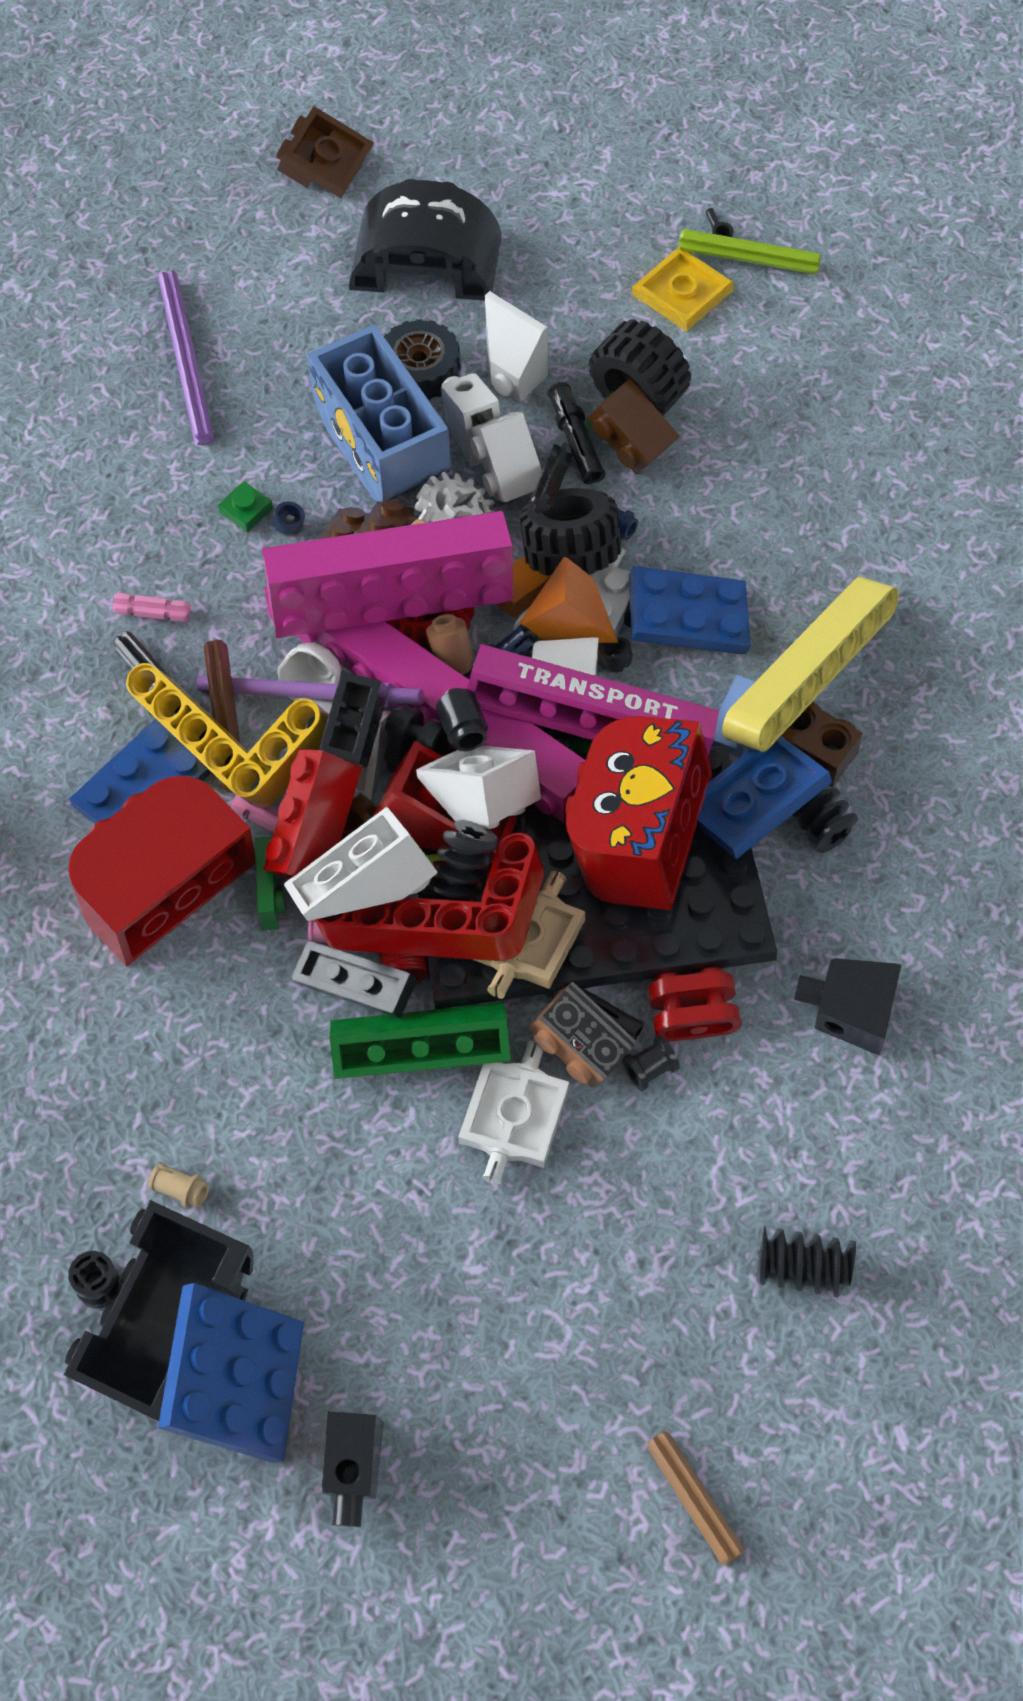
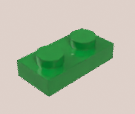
M272 836L255 838L257 914L262 931L279 929V914H286L284 889H278L277 877L280 876L263 870L266 861V849Z

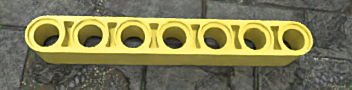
M857 577L731 706L723 722V737L761 752L768 750L892 617L899 598L897 587L868 578Z

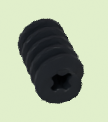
M837 787L822 790L792 814L793 817L798 818L797 822L801 829L807 831L806 835L810 842L816 843L815 848L819 853L827 852L842 843L858 820L856 813L842 816L849 808V804L846 800L835 802L840 795Z
M458 820L454 823L458 831L447 830L442 836L443 840L449 845L439 846L437 850L438 856L443 860L433 862L432 865L438 873L430 879L428 887L432 890L423 891L421 895L423 899L477 902L475 897L480 894L482 889L481 882L485 880L488 872L486 867L491 864L493 859L492 852L496 850L499 840L496 834L480 824L467 820Z
M764 1226L757 1268L760 1284L765 1285L770 1275L776 1273L779 1288H784L789 1277L793 1276L797 1291H802L808 1279L813 1280L815 1294L820 1295L828 1282L831 1283L833 1296L839 1298L844 1287L850 1286L852 1282L856 1241L851 1240L845 1251L842 1252L839 1239L832 1237L826 1249H823L820 1235L814 1234L809 1244L805 1246L803 1234L800 1231H796L790 1242L787 1243L784 1229L777 1228L773 1237L769 1240L766 1226Z

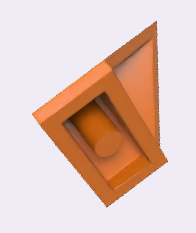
M564 557L519 623L542 641L594 637L599 638V643H618L595 580L570 559Z

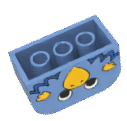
M375 324L307 354L312 393L320 417L331 438L376 502L389 500L427 482L431 476L438 477L441 472L447 473L450 471L451 461L447 426Z

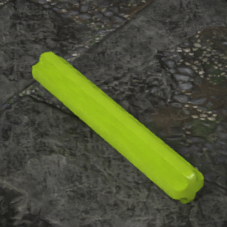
M683 229L680 234L679 249L681 251L813 275L817 274L820 266V254L689 229Z

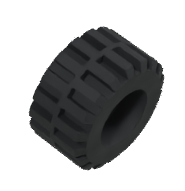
M629 319L627 322L623 321L591 354L592 357L588 363L590 366V376L594 380L593 383L604 399L631 378L662 416L667 413L690 386L691 373L688 370L690 366L683 357L681 349L662 330L656 326L652 327L648 322L642 320L638 322L635 319Z
M589 488L559 489L554 506L550 512L542 510L540 514L533 511L535 504L531 501L521 510L520 524L525 561L533 571H539L542 575L551 576L564 557L570 559L590 575L609 567V564L614 563L618 559V555L621 554L617 504L612 497H609L608 494L602 491H595V489Z

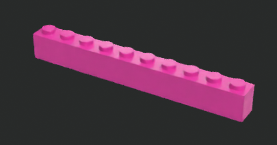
M266 586L264 588L267 602L266 611L269 617L272 619L268 589ZM385 621L298 636L303 643L315 642L329 649L338 659L340 665L355 675L379 680L383 683H392L395 688L422 689L424 691L423 704L421 706H407L423 713L424 726L433 718L441 721L436 710V704L445 692L453 688H468L469 679ZM394 704L393 706H394V707H397V706L402 707V706H404V705H403V704ZM481 709L488 725L487 740L482 746L535 751L541 799L534 802V804L542 813L546 815L552 814L564 823L567 820L565 810L568 797L570 795L574 796L578 785V767L581 762L586 760L532 723ZM451 744V748L456 749L455 745Z

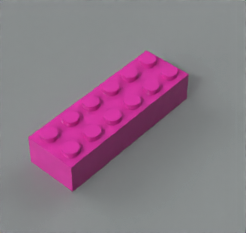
M503 511L262 548L276 639L513 601V545Z

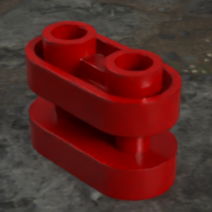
M710 967L701 970L699 973L680 975L674 972L664 973L657 976L655 981L648 986L650 1006L653 1009L663 1011L653 1018L655 1036H662L667 1042L729 1035L739 1030L742 1026L739 1007L733 1003H725L736 995L733 975L724 972L721 968Z

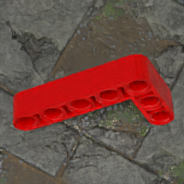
M513 833L502 839L496 849L481 902L405 897L394 902L315 919V922L327 945L337 950L508 961L521 953L524 947L544 877V867L533 839L527 834Z

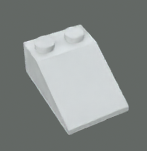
M386 807L284 883V886L307 921L402 900L409 894H415L423 890L429 884L430 879L438 872L389 808Z

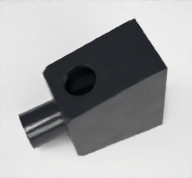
M834 958L830 960L825 981L803 975L799 976L794 1000L819 1006L814 1026L816 1030L880 1055L887 1033L901 965Z
M328 1411L322 1493L328 1496H335L332 1525L361 1527L363 1498L376 1499L384 1422L377 1415ZM351 1464H357L359 1466L358 1479L353 1483L346 1484L343 1480L345 1468Z

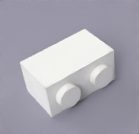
M510 412L471 427L473 437L470 438V445L476 459L482 460L486 474L482 475V479L490 497L494 496L496 501L507 502L533 492L542 469L523 413Z

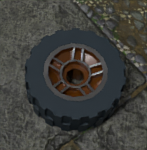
M415 319L416 321L402 322L401 325L391 328L390 332L384 335V338L426 398L431 400L433 397L442 396L441 386L443 382L449 377L460 376L459 342H456L455 334L450 332L448 327L443 324L439 325L436 321L432 320L423 321L422 319Z

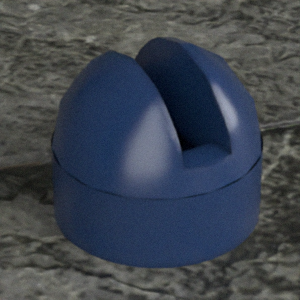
M290 501L280 503L276 507L273 516L276 530L286 536L297 534L303 527L305 512L297 503ZM289 514L294 516L291 525L285 524Z

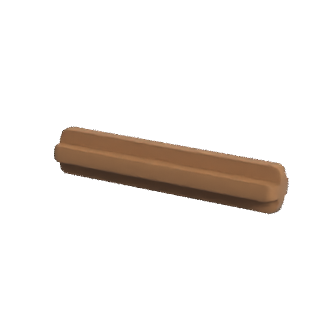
M667 1431L653 1437L648 1442V1451L719 1562L724 1566L734 1562L741 1557L744 1548L673 1437Z

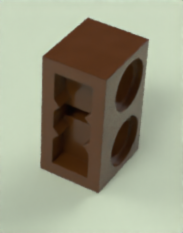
M812 702L781 736L815 762H819L830 773L832 783L829 786L834 787L858 754L863 733L857 730L849 721L835 718ZM797 726L801 727L804 730H795L791 727ZM826 746H834L839 750H830Z

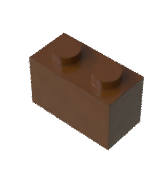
M631 378L605 399L587 417L592 423L595 433L611 445L617 452L620 462L625 467L631 469L636 475L680 437Z

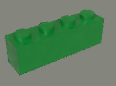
M504 1003L406 1012L402 1014L401 1019L386 1014L330 1020L329 1038L334 1079L511 1061Z

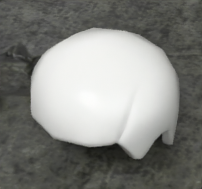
M311 642L299 644L293 648L278 666L277 674L278 679L282 681L338 684L342 669L338 659L329 649ZM289 697L294 702L299 699H310Z

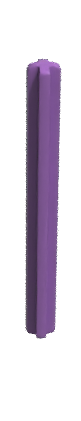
M173 270L161 272L158 279L194 442L198 445L210 444L214 440V434L178 275Z

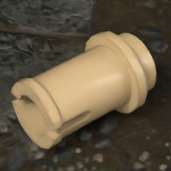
M161 1162L158 1163V1167L155 1166L148 1181V1188L150 1190L181 1201V1205L185 1209L192 1207L200 1208L209 1192V1184L204 1182V1178L201 1175L195 1174L190 1176Z

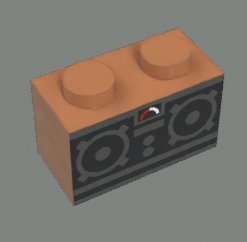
M573 982L562 989L528 1027L535 1035L534 1040L541 1049L549 1054L555 1053L567 1065L566 1070L572 1078L581 1084H588L591 1088L604 1081L637 1043L635 1039Z

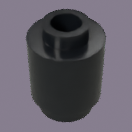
M453 688L445 692L438 700L436 710L448 741L455 745L457 750L463 752L481 747L487 740L488 725L475 693L469 689Z

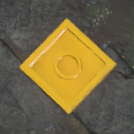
M678 247L632 286V295L687 332L734 290V282L689 252L681 251Z

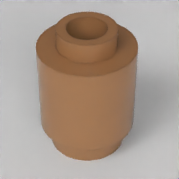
M451 614L435 618L426 630L432 654L460 674H466L472 669L474 653L465 621Z

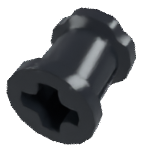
M662 1036L654 1038L653 1045L634 1056L626 1054L622 1059L627 1075L640 1091L646 1090L649 1087L648 1083L667 1071L675 1073L680 1069V1064L674 1050Z

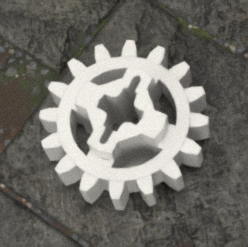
M441 472L438 479L431 476L427 483L422 486L416 496L418 502L415 505V510L422 512L418 518L419 520L433 522L495 512L490 510L495 502L494 500L485 499L483 495L486 490L484 488L477 490L473 487L474 480L471 478L465 483L461 481L458 473H455L453 478L450 479L445 472Z

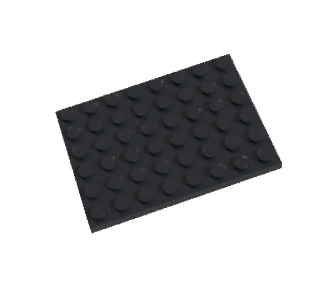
M726 745L711 747L708 758L712 771V780L728 768L731 763ZM532 803L525 807V812L518 814L511 834L523 833L533 839L544 867V877L540 890H542L551 871H557V876L560 872L566 877V882L557 897L565 904L585 911V922L550 989L524 979L513 978L505 993V997L498 998L497 994L494 997L487 989L497 973L495 968L472 959L427 956L435 1009H444L554 993L564 989L572 982L580 989L652 979L669 972L686 974L700 972L710 967L728 968L776 961L778 951L752 847L735 859L696 827L672 910L609 903L598 899L587 889L567 831L566 821L563 823L552 814L546 815L542 813ZM419 847L425 856L437 854V850ZM492 863L486 867L488 872L485 880L481 882L482 889L480 894L475 897L477 902L482 900ZM427 885L423 890L418 892V897L421 898L423 891L432 889L429 888Z

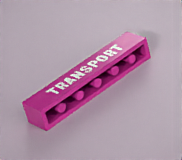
M484 644L480 645L467 688L475 693L480 708L483 710L594 740L595 736L608 724L630 716L700 721L708 756L714 741L719 710Z

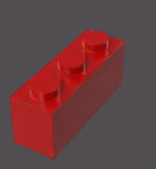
M299 749L297 757L291 765V777L285 797L279 805V817L275 831L266 849L264 871L290 880L341 841L362 770L361 766L322 750Z

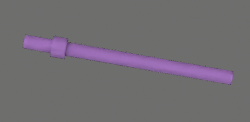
M200 675L198 677V691L209 692L207 676ZM232 677L234 694L333 700L337 684ZM384 683L389 688L384 707L391 708L394 704L418 706L423 704L424 691L422 689L395 688L392 683Z

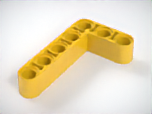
M150 663L136 665L131 669L126 681L128 691L234 794L256 808L270 807L287 790L291 777V765L296 759L299 749H320L329 713L312 700H296L285 710L253 748L248 751L173 679ZM155 682L154 687L149 691V688ZM181 706L179 712L174 716L175 710ZM312 717H315V721L312 724V726L305 729L307 722ZM207 730L204 738L199 741L202 732ZM288 747L285 756L278 760L281 751ZM233 754L230 763L224 766L226 759ZM257 779H260L256 789L250 791L252 784Z

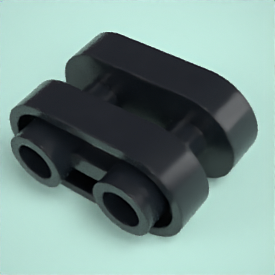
M407 705L402 706L399 710H394L389 715L385 724L387 749L384 755L388 772L393 773L414 741L419 742L442 757L450 754L451 743L448 741L441 721L433 718L424 726L423 713Z

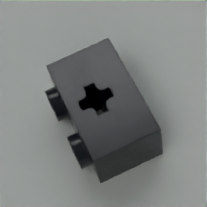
M341 671L319 750L367 769L389 688L382 681Z

